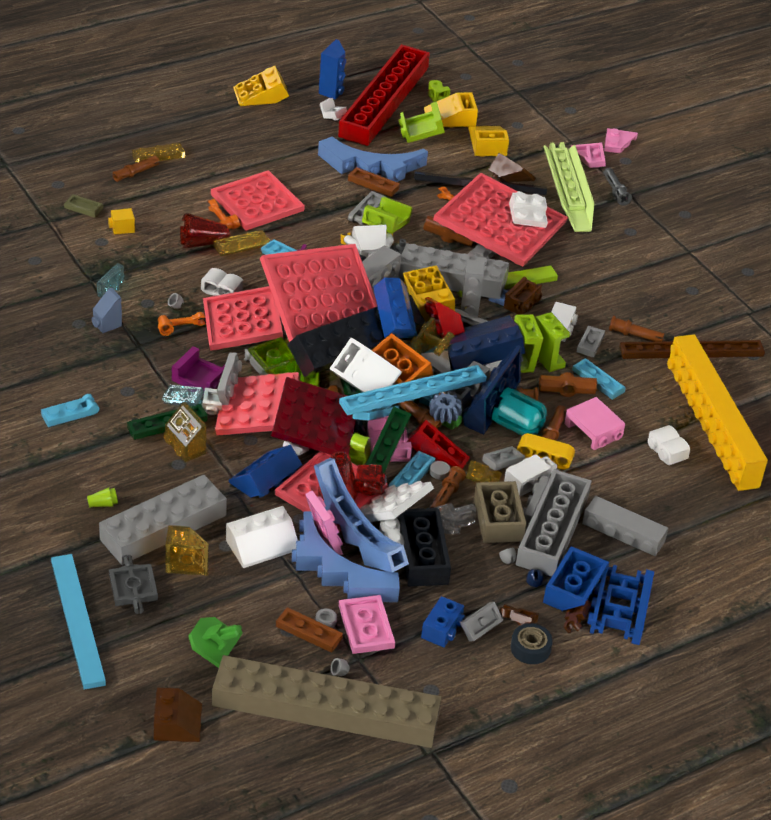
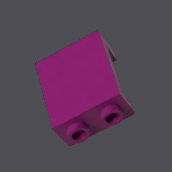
M193 346L172 366V381L204 395L205 388H218L225 365L220 367L199 358V348Z

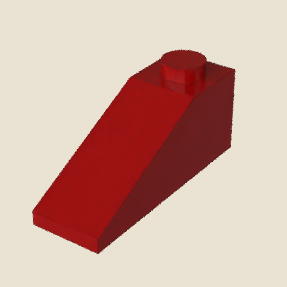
M427 420L416 428L407 440V442H411L412 448L417 452L421 451L436 458L435 461L446 462L450 467L457 466L463 469L470 458Z

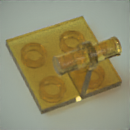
M431 317L427 323L423 324L420 333L412 339L411 348L421 355L429 351L433 346H437L433 352L435 355L440 356L444 349H448L450 346L449 343L454 338V334L447 332L443 339L438 338L435 320Z

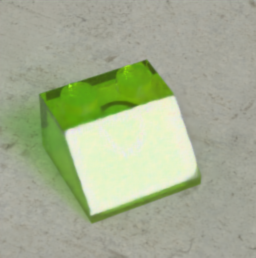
M282 337L248 348L249 353L267 374L299 372L300 368Z

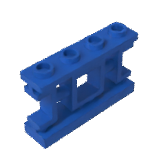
M613 565V567L607 566L600 578L601 583L598 582L595 586L594 594L598 595V597H593L591 609L594 610V613H589L587 622L588 625H591L590 633L594 634V630L597 629L599 630L598 633L603 634L604 626L625 631L623 639L628 640V637H631L632 644L640 645L655 571L646 569V573L643 575L641 574L642 571L637 570L636 577L616 573L617 565ZM606 576H611L608 590H603ZM639 583H642L643 586L640 598H638V586ZM610 597L630 600V607L609 603ZM600 605L604 606L603 613H605L602 614L601 621L597 620ZM633 613H637L635 626L630 628Z

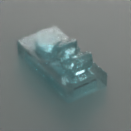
M117 263L97 281L98 297L102 298L109 288L119 291V284L123 282L125 277L123 265Z
M170 385L162 400L165 404L202 405L201 397L204 394V390L202 387Z

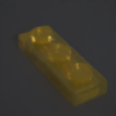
M171 143L132 150V156L135 163L153 155H156L159 161L184 158L185 151L181 143Z
M263 230L216 240L214 241V248L220 256H227L263 247L269 243V238Z

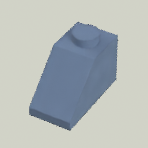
M109 288L93 308L92 323L102 333L122 326L121 297L113 288Z

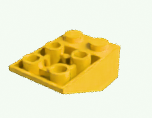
M276 66L267 68L265 71L253 75L248 80L240 82L233 87L240 106L275 104L289 97L284 80Z
M472 92L455 93L437 101L444 127L476 126L478 109ZM431 104L424 107L425 113L432 111Z
M468 126L475 156L497 157L499 153L507 156L509 145L507 130L500 126Z
M437 265L403 273L408 293L414 299L425 322L430 321V316L426 313L424 307L426 297H430L455 311V298Z

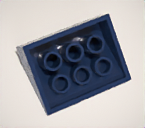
M510 315L464 328L465 332L447 338L439 336L444 350H448L449 362L453 371L467 368L473 361L486 365L503 360L518 345L521 346V354H525L523 336L518 325Z
M518 345L500 362L497 368H493L488 381L483 382L481 391L474 395L471 405L464 409L462 417L464 418L465 427L483 435L486 433L494 421L492 420L494 407L498 408L500 401L503 399L500 397L502 392L507 387L516 389L521 382V346Z

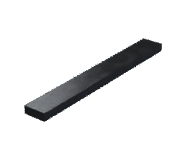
M415 171L414 179L419 181L462 186L468 185L474 179ZM498 181L516 191L547 195V187Z

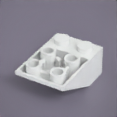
M350 338L330 367L333 373L361 392L392 386L402 373L401 370L353 338Z

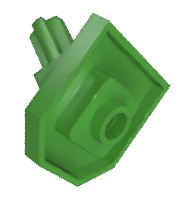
M215 617L200 618L189 634L192 650L219 668L223 655L228 656L241 637L242 627L240 625L227 626Z

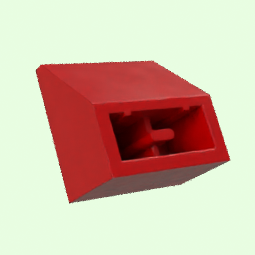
M430 297L425 298L426 303L424 307L426 313L430 316L429 327L431 331L443 338L465 332L461 314Z

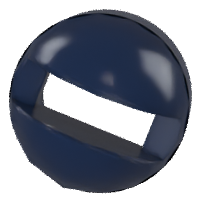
M531 569L527 574L526 582L533 587L542 585V571Z

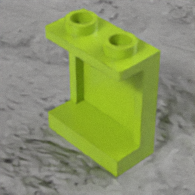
M437 102L431 103L432 111L407 119L404 117L403 112L400 113L401 119L398 120L402 137H406L408 143L445 133Z
M383 196L379 207L365 206L362 223L367 225H386V232L392 234L410 222L413 208Z
M552 312L536 316L535 320L544 338L538 360L549 372L565 368L566 362L559 355L561 340L570 337V332Z
M533 314L515 315L514 321L521 331L525 347V354H521L523 359L521 362V373L534 372L544 338Z

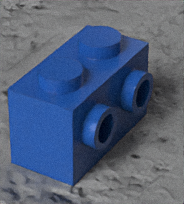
M441 596L423 623L421 638L444 648L448 641L454 639L457 627H461L460 622L465 620V615H463L464 605Z

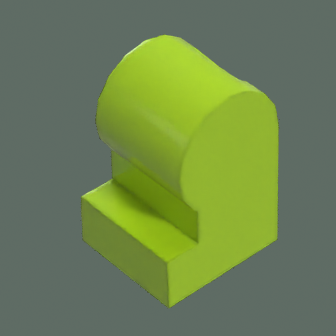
M431 80L428 87V96L433 102H437L450 96V88L448 86L443 87L442 82L439 80Z
M354 433L350 442V453L347 460L363 467L371 454V438Z

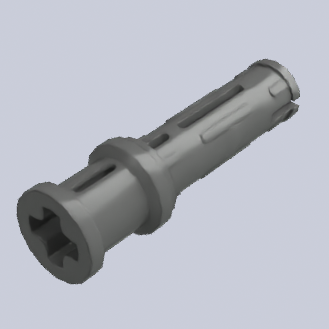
M606 168L603 174L612 187V193L617 197L618 204L622 206L629 204L632 196L627 192L626 186L620 183L613 169Z

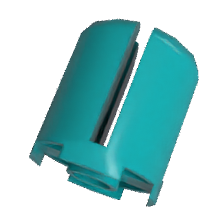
M507 387L500 395L503 399L500 401L498 408L494 407L492 420L520 435L526 433L537 435L546 421V406L536 399Z

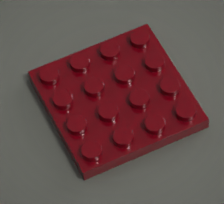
M286 377L271 436L347 459L356 419H353V414L347 415L339 404L340 398L347 395Z

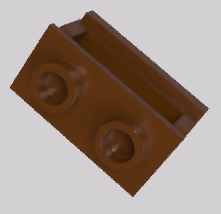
M523 277L505 294L504 308L518 315H524L527 311L531 310L536 302L538 303L541 300L542 285L538 286L536 283Z

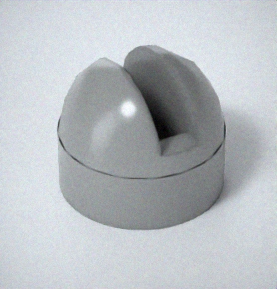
M173 293L168 299V305L174 309H179L182 303L184 304L183 298L177 293Z
M515 548L499 552L500 558L505 564L514 563L517 558Z
M335 658L332 661V675L345 676L349 672L350 667L346 660Z

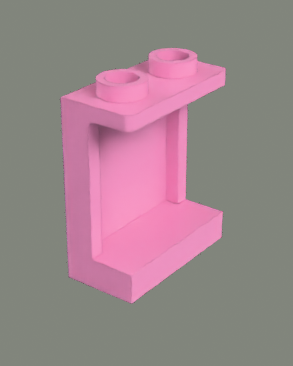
M597 397L567 409L564 423L569 428L577 425L592 439L591 448L593 450L621 439L625 428V423Z
M389 416L368 420L367 436L371 438V453ZM406 428L390 462H409L411 459L412 445L411 442H407Z

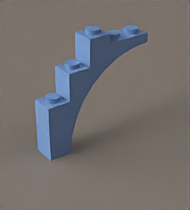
M334 137L319 141L318 155L340 174L347 173L358 167L376 175L381 174L384 178L398 182L405 179L406 173L427 165L428 151L425 149L402 154L371 153L345 145Z
M329 458L314 465L326 505L324 508L326 511L330 509L335 518L333 522L340 524L345 543L359 546L364 565L391 573L408 565L404 546L383 535L358 508L343 482L335 459Z
M311 511L303 512V520H299V532H303V535L300 534L299 541H296V549H292V562H296V571H317V578H321L322 586H343V593H347V599L381 595L382 602H398L400 589L398 572L391 573L366 568L337 554L319 535Z

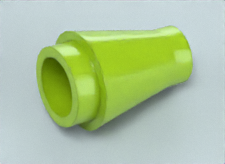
M108 487L87 496L89 508L114 507V504H118L115 488L110 489Z

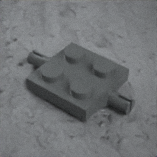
M126 555L123 557L125 566L109 569L115 606L133 604L134 612L138 614V608L140 613L144 611L143 602L158 600L157 588L151 564H133L132 556L128 555L127 559Z

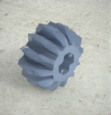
M441 391L440 395L435 394L433 399H431L429 406L430 415L434 417L435 421L440 420L441 423L447 421L449 424L452 420L457 421L458 416L462 413V403L457 398V394L451 395L450 391L448 394H444Z

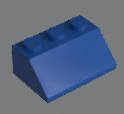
M337 39L321 53L319 94L335 100L344 92L343 80L345 78L344 66L346 64L345 50Z
M384 277L373 287L384 338L391 333L397 338H418L407 286L400 278Z
M290 444L267 452L228 481L250 498L255 496L261 498L270 492L269 489L271 487L275 488L281 485L285 477L289 478L297 471L296 469L302 466V463Z
M571 546L546 585L543 603L561 611L585 605L609 562Z

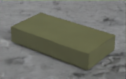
M72 194L64 203V208L95 218L103 210V204Z

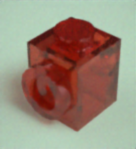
M358 465L355 480L357 492L365 496H373L376 493L382 494V487L386 486L387 476L383 473L382 465Z

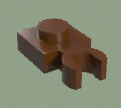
M589 600L586 601L585 605L567 609L565 615L567 621L563 626L567 633H570L573 627L577 631L581 629L582 624L580 622L587 618L591 607Z
M506 604L499 609L502 617L511 618L519 626L538 621L539 613L523 608L516 609Z

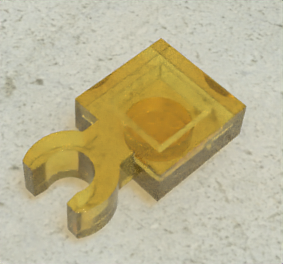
M471 460L468 465L466 478L478 483L486 481L500 482L502 473L490 471L489 466Z

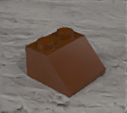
M157 688L154 714V741L200 742L202 703L180 688Z

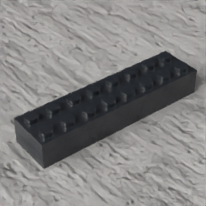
M409 295L418 335L428 326L414 299ZM378 307L304 332L292 339L287 345L304 378L329 369L350 338L355 339L370 350L381 343L385 338ZM399 338V339H400L401 341H404V340H407L408 338Z

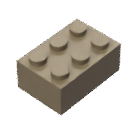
M516 481L476 483L474 503L483 543L522 541L526 530V520Z

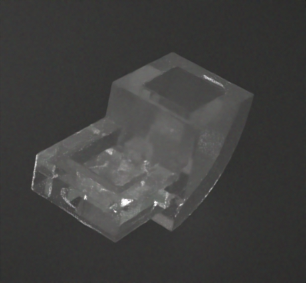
M452 503L434 507L440 510L442 525L446 534H460L462 526L475 523L477 509L474 504L454 508Z

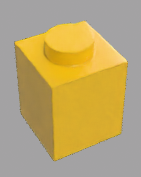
M132 208L111 210L108 224L109 228L113 229L114 235L135 233V218Z

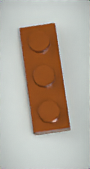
M358 167L348 175V181L386 196L392 197L400 188V183Z
M288 607L276 620V627L331 653L343 637L342 632Z

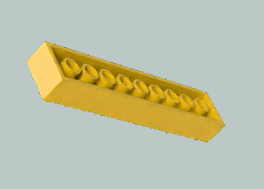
M696 335L674 337L673 345L670 348V358L667 361L668 368L674 374L675 381L679 383L689 406L694 410L695 417L699 419L703 431L709 437L710 444L714 446L724 469L729 473L731 482L735 484L738 491L760 488L768 459Z

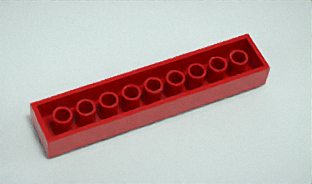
M401 44L339 120L338 137L368 146L427 71L430 52Z

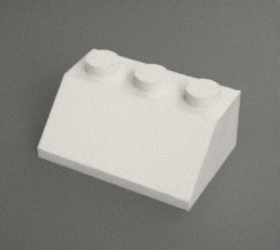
M283 506L226 523V541L243 568L292 553V549H296V541L298 539L293 522Z

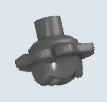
M400 239L399 243H394L391 246V249L402 255L406 246V240Z

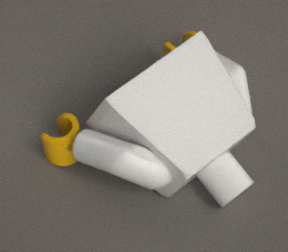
M386 225L354 226L352 236L350 232L346 236L340 234L342 244H356L359 254L365 257H369L384 245L390 248L394 239L393 233H386Z

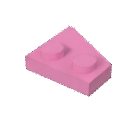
M607 128L604 151L620 154L624 148L630 145L632 140L637 139L638 133Z
M602 142L575 145L580 160L589 168L606 166Z

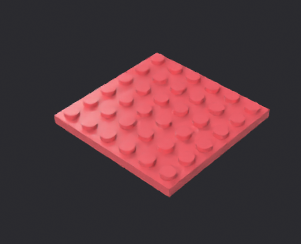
M480 173L434 215L433 220L523 267L567 222L568 217L547 206L546 216L548 224L546 228L513 224L509 202L512 192L516 193L518 191Z
M356 244L268 254L260 257L289 342L304 332L377 307L376 298Z

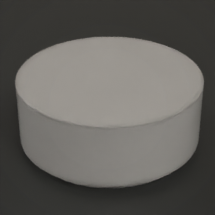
M435 461L430 466V475L435 479L442 480L448 477L450 466L446 462Z
M324 608L316 613L315 620L333 628L337 623V614L331 609Z

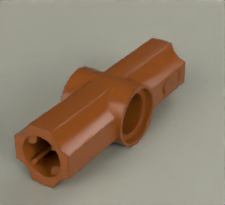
M427 216L423 227L425 231L441 236V239L448 243L456 241L471 247L474 244L473 241L465 236L457 234L453 230L434 221V217Z
M569 372L563 373L560 376L541 375L539 378V391L560 392L564 397H572L576 393L596 394L597 378L575 377L574 374Z

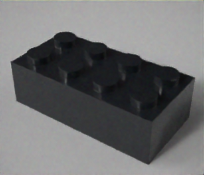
M439 508L405 510L398 516V520L401 525L400 533L403 536L404 549L409 563L404 566L407 586L449 585L451 564Z

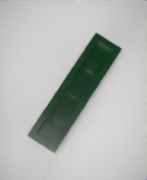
M201 404L185 407L198 423L207 421V414ZM180 408L128 421L127 428L133 440L171 431L167 426L168 423L174 429H177L170 422L171 420L172 422L176 420V426H181L183 419L188 423L191 418Z
M396 407L392 408L364 467L363 473L382 480L411 418V413Z

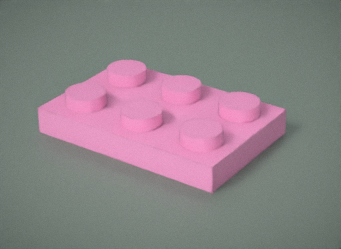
M313 490L306 493L305 496L318 533L330 548L337 554L343 555L341 550L343 543L338 535L339 530L333 522L335 521L334 515L330 509L326 511L324 508L326 505L321 496L317 497Z
M381 595L339 600V609L352 654L395 648V640Z

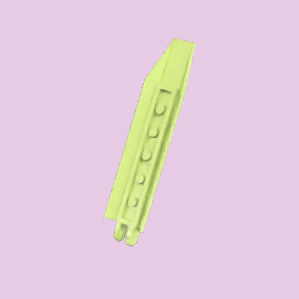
M550 142L549 148L545 145L543 147L561 205L575 232H591L594 200L576 146L573 145L567 149L564 142H560L559 148H556L554 142Z

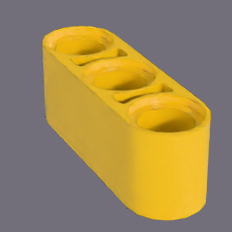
M529 433L522 435L517 450L525 455V458L535 454L540 458L548 456L550 460L557 464L558 469L563 470L570 467L575 455V449L569 444Z

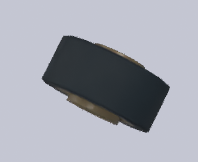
M526 623L514 630L510 645L511 652L520 662L540 664L549 658L553 640L550 632L543 626Z

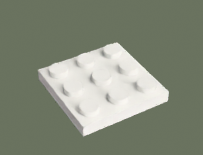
M418 481L412 485L405 483L399 487L392 485L384 490V494L374 497L371 500L372 503L364 505L359 509L370 522L395 519L434 488L431 481L424 483Z

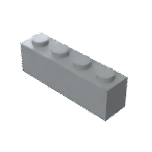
M595 496L585 509L582 523L653 556L657 555L665 543L668 527L598 496Z

